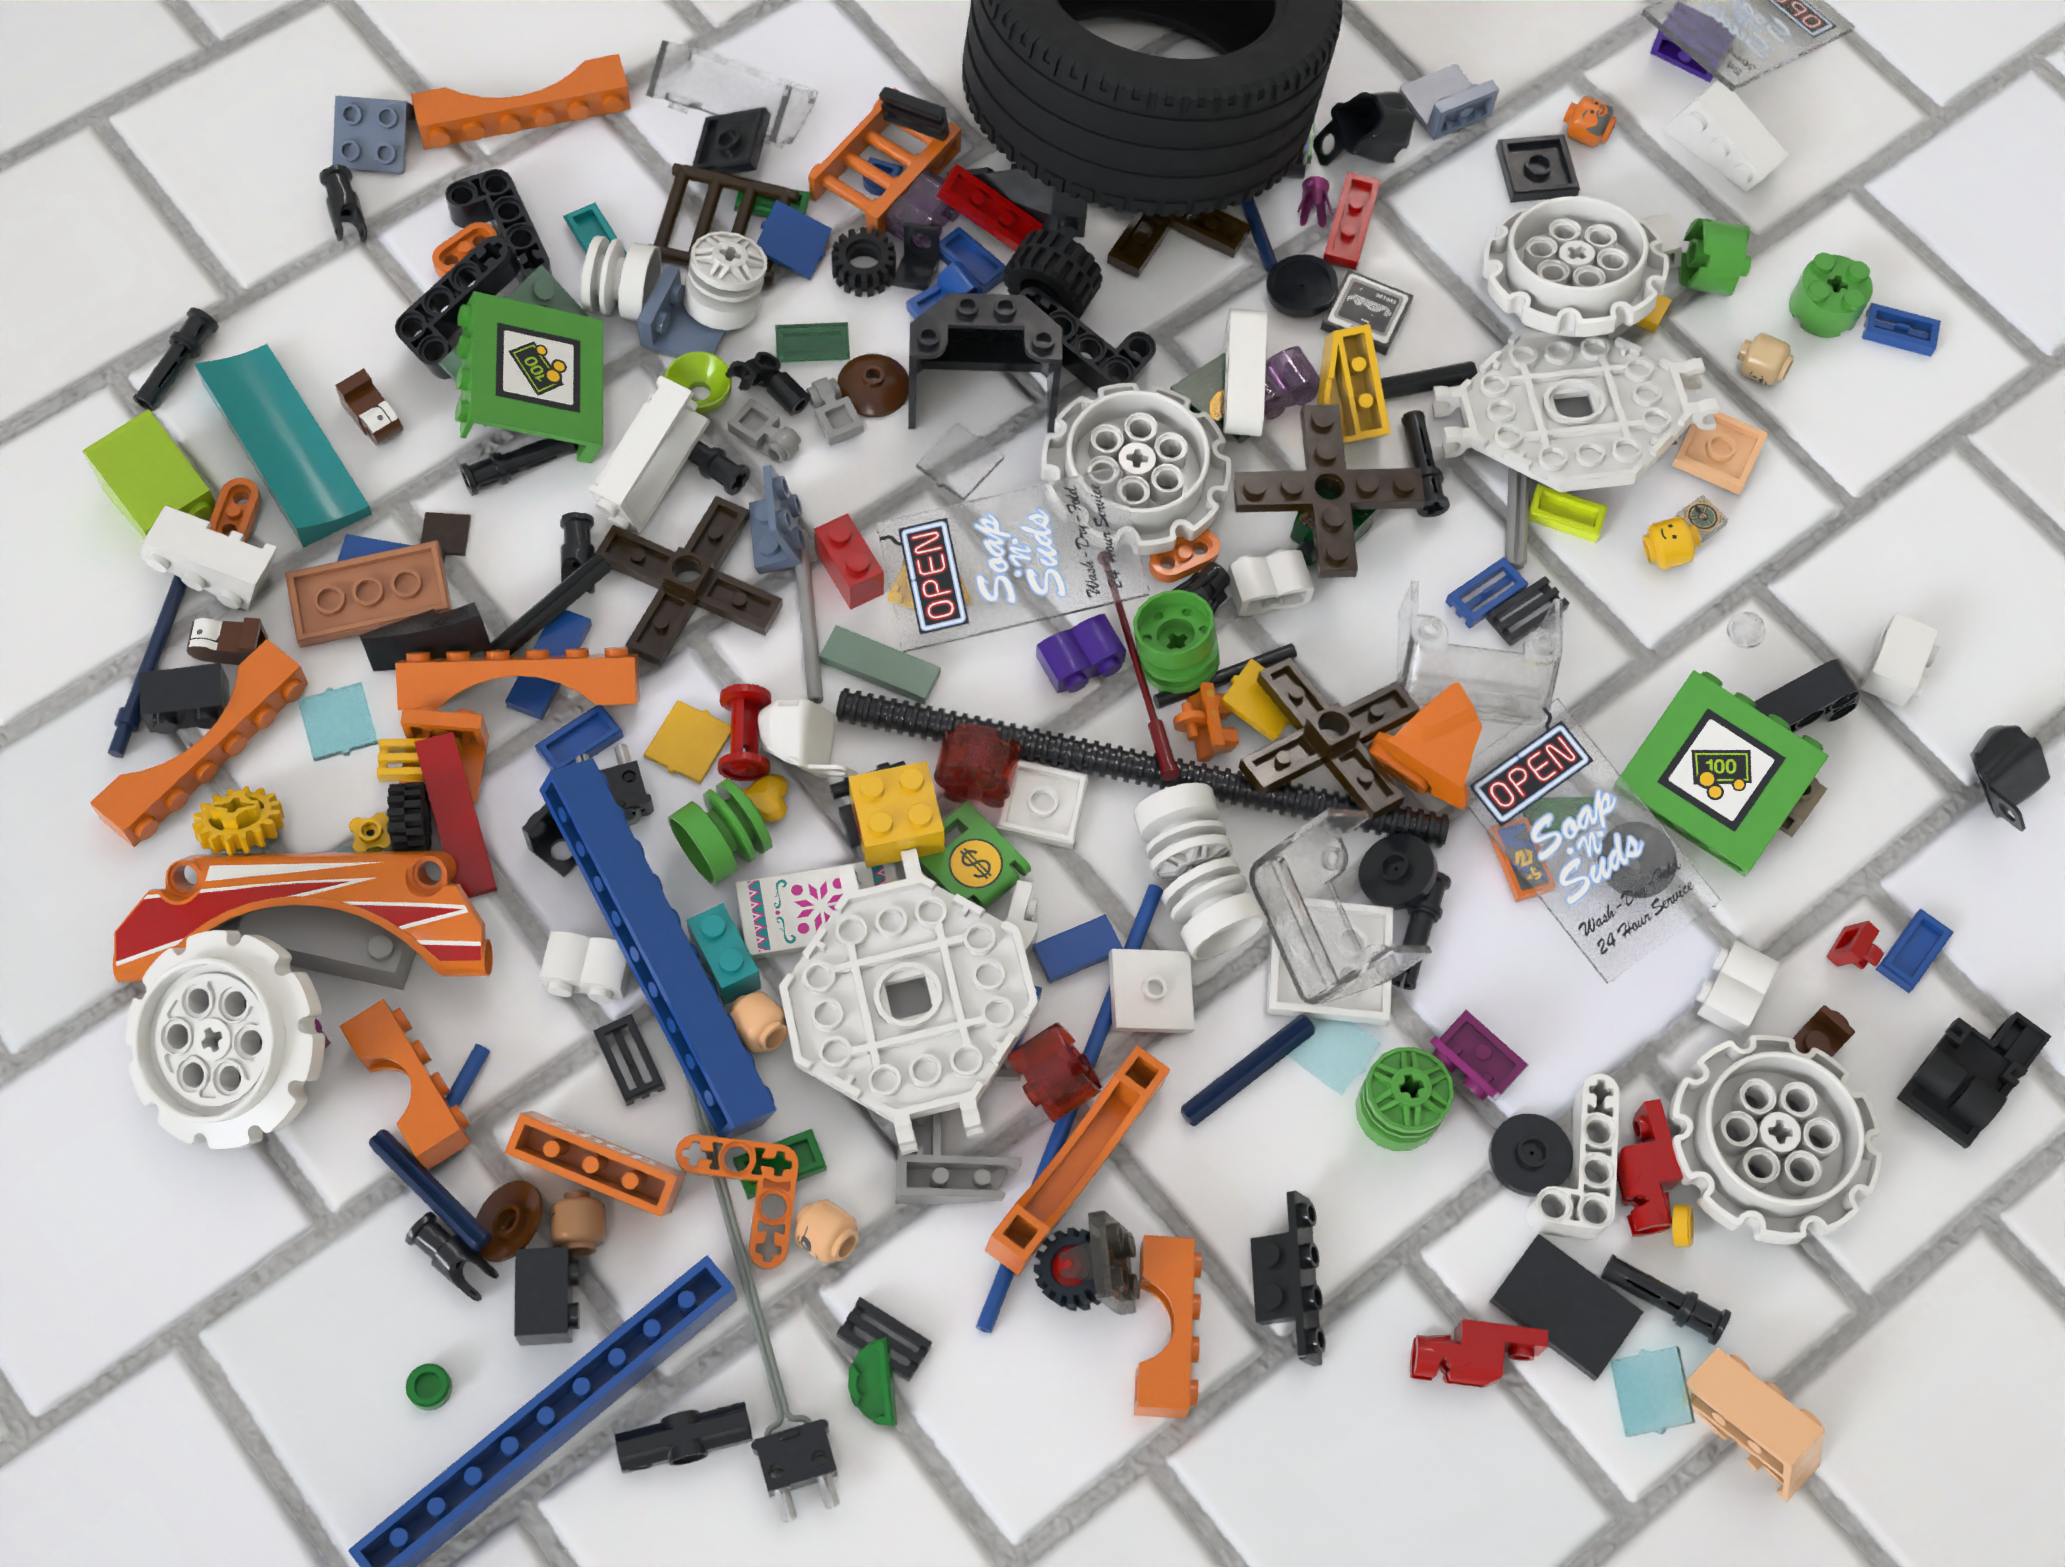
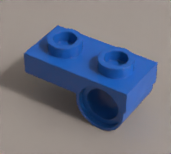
M957 261L948 265L940 273L937 284L907 300L906 310L916 319L948 293L986 294V291L962 262Z

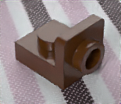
M1823 1005L1792 1039L1795 1040L1796 1049L1803 1054H1807L1815 1047L1833 1057L1855 1034V1030L1849 1026L1847 1019L1842 1014Z

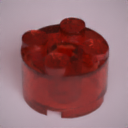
M956 725L955 731L950 733L948 728L944 733L934 772L935 782L944 789L943 796L950 801L958 803L965 802L968 798L981 801L989 807H1003L1005 799L1011 795L1021 754V747L1018 742L1009 737V742L1007 743L998 738L999 731L981 725Z
M1059 1022L1047 1027L1014 1049L1007 1056L1015 1071L1019 1075L1023 1074L1028 1082L1022 1087L1030 1102L1035 1107L1041 1104L1052 1122L1062 1119L1101 1092L1100 1088H1102L1099 1077L1084 1052L1082 1054L1079 1053L1073 1045L1076 1040Z

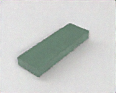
M838 625L834 627L820 654V662L924 705L941 674V667Z

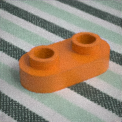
M475 222L443 242L432 254L436 273L442 278L481 241L487 237L497 236L496 230L490 224Z
M235 478L228 481L222 487L209 521L211 523L209 529L224 535L233 530L244 534L245 538L242 542L246 543L248 541L262 503L260 492L253 481L247 478ZM243 499H247V500H248V501H247L246 503H244V504H241V505L237 504L240 500H243Z
M1206 530L1193 541H1188L1184 537H1177L1173 550L1150 555L1149 571L1155 579L1165 583L1175 582L1198 572L1208 563L1217 560L1220 549L1219 539L1210 530ZM1201 549L1205 554H1196L1194 550ZM1167 563L1170 564L1173 568L1166 569L1163 568L1161 565Z

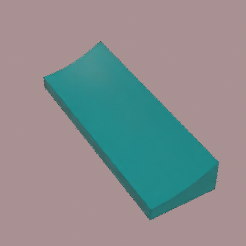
M268 344L236 356L194 363L204 387L303 548L372 514L367 501Z

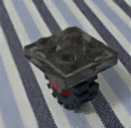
M1106 1211L1088 1213L1089 1231L1067 1228L1066 1234L1060 1230L1053 1233L1056 1238L1055 1240L1045 1239L1043 1245L1047 1248L1044 1253L1039 1250L1037 1251L1035 1257L1040 1260V1264H1034V1272L1039 1275V1278L1035 1279L1037 1286L1043 1289L1042 1293L1062 1308L1064 1306L1071 1311H1077L1078 1307L1083 1311L1091 1309L1090 1303L1093 1302L1097 1306L1103 1303L1120 1316L1136 1313L1135 1300L1140 1298V1286L1136 1274H1132L1131 1258L1136 1255L1134 1237L1131 1232H1128L1124 1226Z

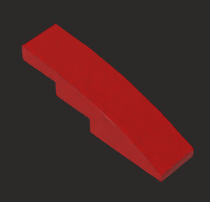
M454 731L415 741L414 744L443 851L450 854L456 862L457 871L452 883L460 884L468 898L497 891Z

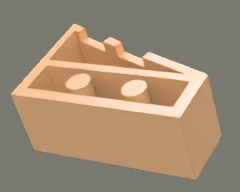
M1717 1348L1685 1381L1684 1402L1724 1441L1731 1437L1751 1455L1746 1462L1755 1471L1762 1466L1782 1485L1777 1493L1786 1501L1797 1492L1820 1466L1825 1429L1822 1428L1820 1421L1808 1410H1799L1787 1401L1783 1392L1776 1385L1768 1381L1764 1383L1753 1375L1747 1364L1736 1355L1731 1354L1729 1356L1720 1348Z

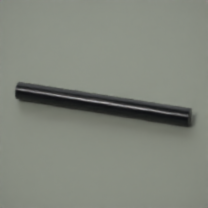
M1290 643L1252 659L1264 668H1268L1289 657L1291 659L1296 658L1297 652L1294 645ZM1250 659L1218 670L1209 682L1214 684V688L1230 683L1234 675L1239 676ZM1201 688L1192 692L1177 694L1163 691L1153 695V700L1157 709H1161L1195 695Z

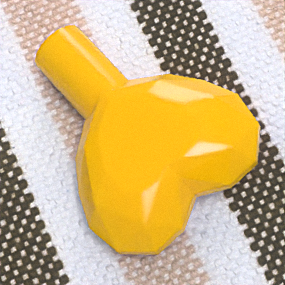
M769 774L754 781L747 789H741L756 806L763 820L767 822L779 821L786 815L787 806L783 797L788 792V782L782 775Z

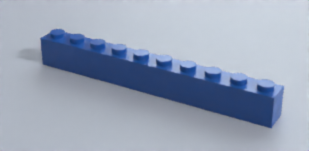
M593 758L551 770L539 791L717 1137L734 1138L763 1126L777 1110L774 1105L773 1095L760 1079L755 1069L752 1054L744 1048L737 1035L735 1022L725 1012L718 998L714 982L707 977L699 962L697 949L692 943H689L681 928L680 917L676 910L669 905L663 893L659 877L652 872L645 859L642 844L634 838L627 824L623 808L617 805L612 796L607 777L602 771H599Z
M706 1255L347 1551L360 1567H417L737 1301L735 1287L709 1256Z

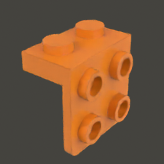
M426 706L417 707L416 709L403 708L400 723L406 738H430L453 731L455 737L460 738L461 760L474 805L477 804L489 741V733L483 715L465 709L457 710L456 712H443ZM403 763L402 767H421L420 765H413V763ZM399 781V783L424 782V781Z

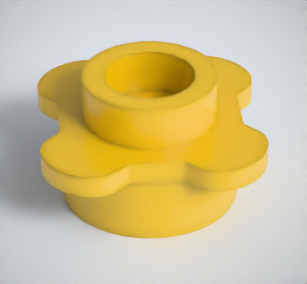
M379 812L371 818L362 819L356 817L351 820L349 829L354 833L355 841L352 847L355 852H377L388 849L392 845L390 834L387 830L389 818L386 814ZM369 831L375 832L373 836H368L367 833Z

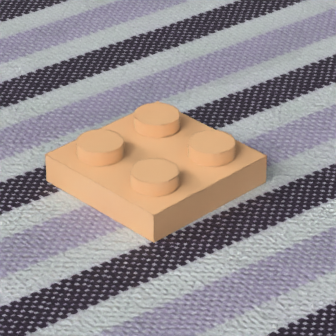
M1718 411L1717 414H1713L1716 422L1715 429L1702 430L1695 424L1690 425L1672 466L1740 495L1768 433Z

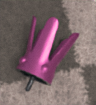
M1312 176L1305 179L1302 183L1303 197L1297 212L1301 210L1300 225L1304 226L1308 221L1312 204L1315 205L1318 224L1321 228H1324L1326 226V202L1330 214L1334 215L1328 198L1329 182L1323 177Z

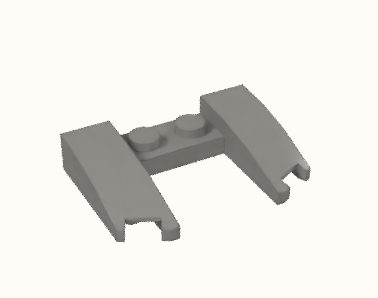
M1003 1063L991 1083L1020 1081L1021 1070L1018 1065L1007 1069ZM942 1112L911 1120L918 1151L902 1155L898 1145L896 1204H962L1003 1201L1006 1193L998 1189L1008 1170L1015 1173L1018 1172L1022 1164V1158L941 1155Z

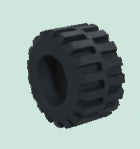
M1039 229L1038 231L1033 230L1025 236L1003 270L1004 285L1008 287L1007 291L1010 295H1019L1022 290L1029 287L1039 288L1080 320L1101 287L1103 275L1100 273L1101 268L1099 264L1094 261V256L1082 244L1077 243L1068 235L1060 234L1058 231L1051 230L1049 232L1046 229Z

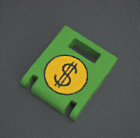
M968 801L942 821L944 836L957 826L961 835L945 847V852L918 857L921 871L929 879L935 881L937 886L953 895L959 894L968 900L973 898V901L985 910L1014 887L1017 880H1019L1018 874L1011 865L1022 876H1026L1031 871L1029 863Z

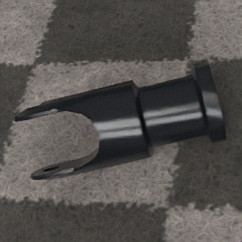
M332 165L323 169L319 179L328 194L326 204L337 240L342 241L343 239L342 222H349L357 228L361 242H365L367 239V227L359 197L351 186V170L344 165Z
M571 512L564 514L560 519V527L564 530V544L560 548L561 582L595 554V547L591 544L590 533L594 526V518L587 513ZM595 585L587 591L589 594L595 592Z
M433 1212L426 1213L410 1228L405 1242L411 1246L414 1244L432 1259L431 1265L468 1297L475 1301H480L482 1299L481 1295L465 1280L463 1275V1267L466 1261L474 1263L492 1278H498L499 1273L478 1252H473L458 1235L452 1236L436 1222L437 1216Z

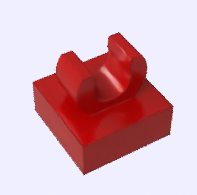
M1870 921L1846 926L1842 929L1826 957L1837 967L1853 963L1858 968L1864 969L1868 962L1873 966H1877L1884 955V952L1877 945L1873 944L1880 930Z

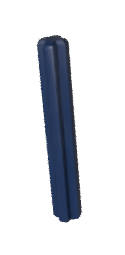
M1303 1014L1296 1017L1182 1105L1181 1114L1191 1126L1199 1124L1314 1035L1315 1026Z
M379 1130L376 1135L371 1137L369 1146L473 1252L482 1251L491 1242L492 1237L489 1231L387 1130Z

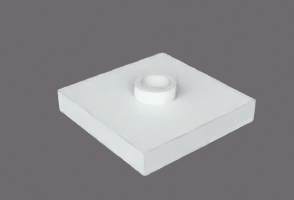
M1111 949L1109 952L1112 1031L1191 1033L1195 1030L1189 951Z

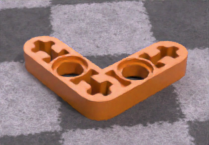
M699 1134L683 1138L677 1145L675 1158L679 1168L684 1172L693 1175L757 1182L748 1248L749 1257L758 1268L767 1270L779 1266L785 1260L788 1252L798 1174V1158L796 1153L790 1147L781 1144ZM692 1143H699L700 1151L713 1153L712 1144L722 1145L718 1155L719 1170L709 1169L712 1160L699 1159L697 1166L689 1165V1158L682 1156V1151L689 1150ZM736 1147L744 1149L749 1156L748 1166L738 1172L730 1170L724 1161L727 1151ZM755 1149L764 1150L761 1159L774 1160L777 1153L784 1154V1161L790 1162L791 1168L785 1169L781 1176H775L774 1168L760 1166L761 1175L752 1174L756 1163ZM769 1195L780 1196L786 1204L784 1215L778 1219L767 1218L761 1210L762 1201ZM758 1222L769 1227L784 1226L783 1234L774 1232L773 1246L780 1247V1254L773 1255L770 1262H764L763 1254L756 1252V1245L764 1244L767 1231L758 1232Z

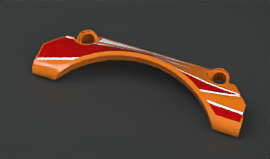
M445 851L234 854L233 856H228V854H196L171 864L166 871V889L149 890L114 932L113 973L118 982H143L142 978L153 962L168 948H186V940L189 936L211 931L218 925L251 911L286 905L332 908L367 919L402 939L432 969L443 977L490 976L493 965V951L490 940L486 939L485 923L460 884H449L456 876L457 866L453 857ZM428 861L435 862L441 868L442 875L439 881L433 880L427 875L426 864ZM186 866L193 868L197 874L195 885L188 882L185 878Z

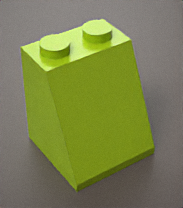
M149 409L82 450L105 494L143 539L147 536L165 505L204 520L209 519L213 513L216 502L210 489Z

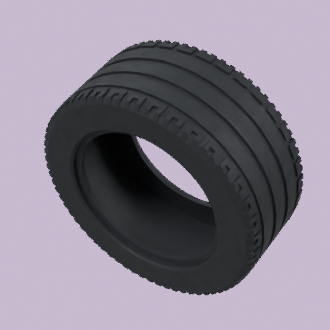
M971 0L962 59V82L965 99L969 103L970 112L974 114L975 122L980 124L982 133L988 135L987 139L991 144H996V149L1000 153L1006 154V159L1010 162H1015L1020 170L1029 172L1030 177L1042 180V184L1053 186L1060 193L1066 192L1070 194L1069 197L1084 199V202L1092 204V202L1100 204L1099 207L1107 208L1108 206L1115 208V211L1122 212V210H1127L1131 214L1141 212L1148 216H1153L1154 214H1160L1161 216H1169V214L1184 216L1185 213L1199 215V212L1202 211L1212 213L1214 209L1225 210L1229 205L1233 207L1238 206L1241 201L1248 202L1253 196L1258 197L1263 194L1264 190H1270L1274 183H1279L1282 177L1289 173L1290 168H1293L1299 159L1313 125L1338 41L1342 19V1ZM1098 17H1123L1151 21L1192 35L1208 44L1221 56L1203 59H1178L1149 55L1102 39L1081 26L1077 21Z

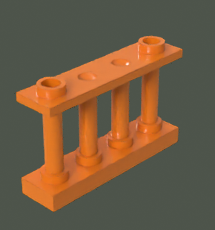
M880 99L876 101L872 111L821 164L818 163L812 168L808 176L811 200L816 202L827 189L865 212L867 233L871 234L874 228L879 230V237L892 226L961 151L962 128L949 122L950 133L944 141L894 124L928 145L920 154L916 153L913 155L881 135L882 131L891 122L883 118V114L886 111L882 110L881 104L883 101ZM869 145H872L907 168L900 176L892 177L859 156ZM850 167L886 189V191L878 199L874 198L871 200L838 178Z

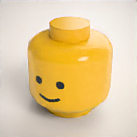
M1679 516L1650 524L1647 535L1642 536L1648 562L1650 564L1655 563L1660 569H1669L1692 562L1695 557V548L1701 546V539L1696 525L1689 526L1687 521Z

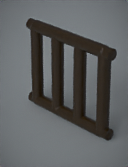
M674 163L672 175L675 178L653 246L659 247L662 261L688 266L692 246L698 238L710 232L723 188L743 192L731 231L743 236L746 234L757 196L775 199L791 207V203L797 202L799 191L704 168ZM691 180L709 184L689 251L687 252L669 248L668 245L688 181ZM767 259L764 283L772 285L774 282V272H771L774 262Z

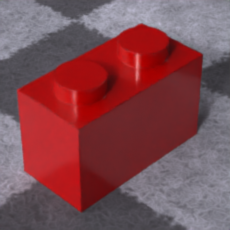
M848 513L814 528L815 552L850 610L884 594V571Z

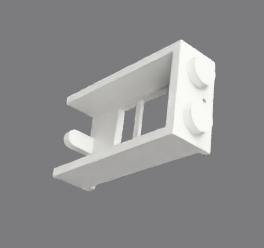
M661 375L656 381L658 386L656 393L651 392L649 395L651 401L649 403L645 402L596 479V487L591 485L588 489L597 500L596 507L608 515L606 520L610 524L627 530L629 527L638 533L642 532L710 423L708 418L695 412L698 404L691 400L694 395L691 390Z

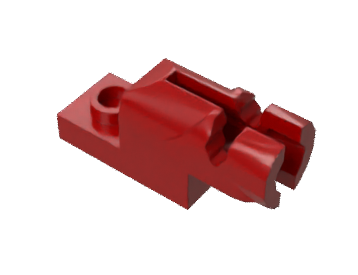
M1661 1099L1644 1101L1634 1114L1635 1116L1632 1121L1633 1131L1636 1139L1642 1141V1143L1625 1146L1617 1154L1616 1178L1622 1196L1621 1201L1625 1206L1631 1205L1635 1208L1627 1216L1633 1237L1653 1235L1670 1229L1672 1217L1669 1192L1664 1193V1191L1672 1190L1683 1179L1674 1153L1672 1138Z
M1462 1319L1454 1330V1340L1451 1339V1335H1416L1411 1349L1410 1377L1432 1381L1440 1368V1371L1443 1373V1381L1446 1384L1452 1383L1482 1388L1494 1385L1503 1376L1504 1352L1508 1353V1357L1513 1360H1534V1356L1538 1357L1548 1347V1330Z

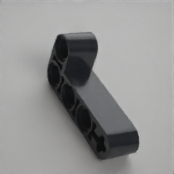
M501 169L488 170L455 181L446 188L445 196L452 222L460 228H465L475 222L487 223L491 221L497 236L503 238L521 261L520 272L516 276L520 284L533 272L532 269H536L540 265H543L552 275L549 257L514 182L506 171Z
M498 236L487 237L400 315L395 324L397 336L439 379H450L449 374L438 363L454 348L447 340L461 328V326H458L460 307L463 304L467 305L474 291L496 296L520 272V259L503 238ZM476 281L472 286L468 287L470 283ZM449 305L446 310L441 312L444 307ZM421 330V332L414 337V335ZM444 353V355L439 360H436L439 355Z
M1025 288L1019 294L1025 295L1062 327V334L1064 335L1062 336V366L1096 394L1098 388L1107 385L1136 383L1145 372L1156 352L1154 339L1145 332H1132L1115 349L1039 288ZM1130 351L1137 352L1142 358L1134 356ZM1081 352L1089 354L1092 359L1085 358ZM1109 375L1118 377L1121 382L1112 380Z
M1834 659L1754 701L1756 703L1755 709L1766 716H1769V714L1779 716L1790 725L1788 730L1794 733L1824 716L1828 722H1833L1849 714L1858 705L1860 690L1841 661Z

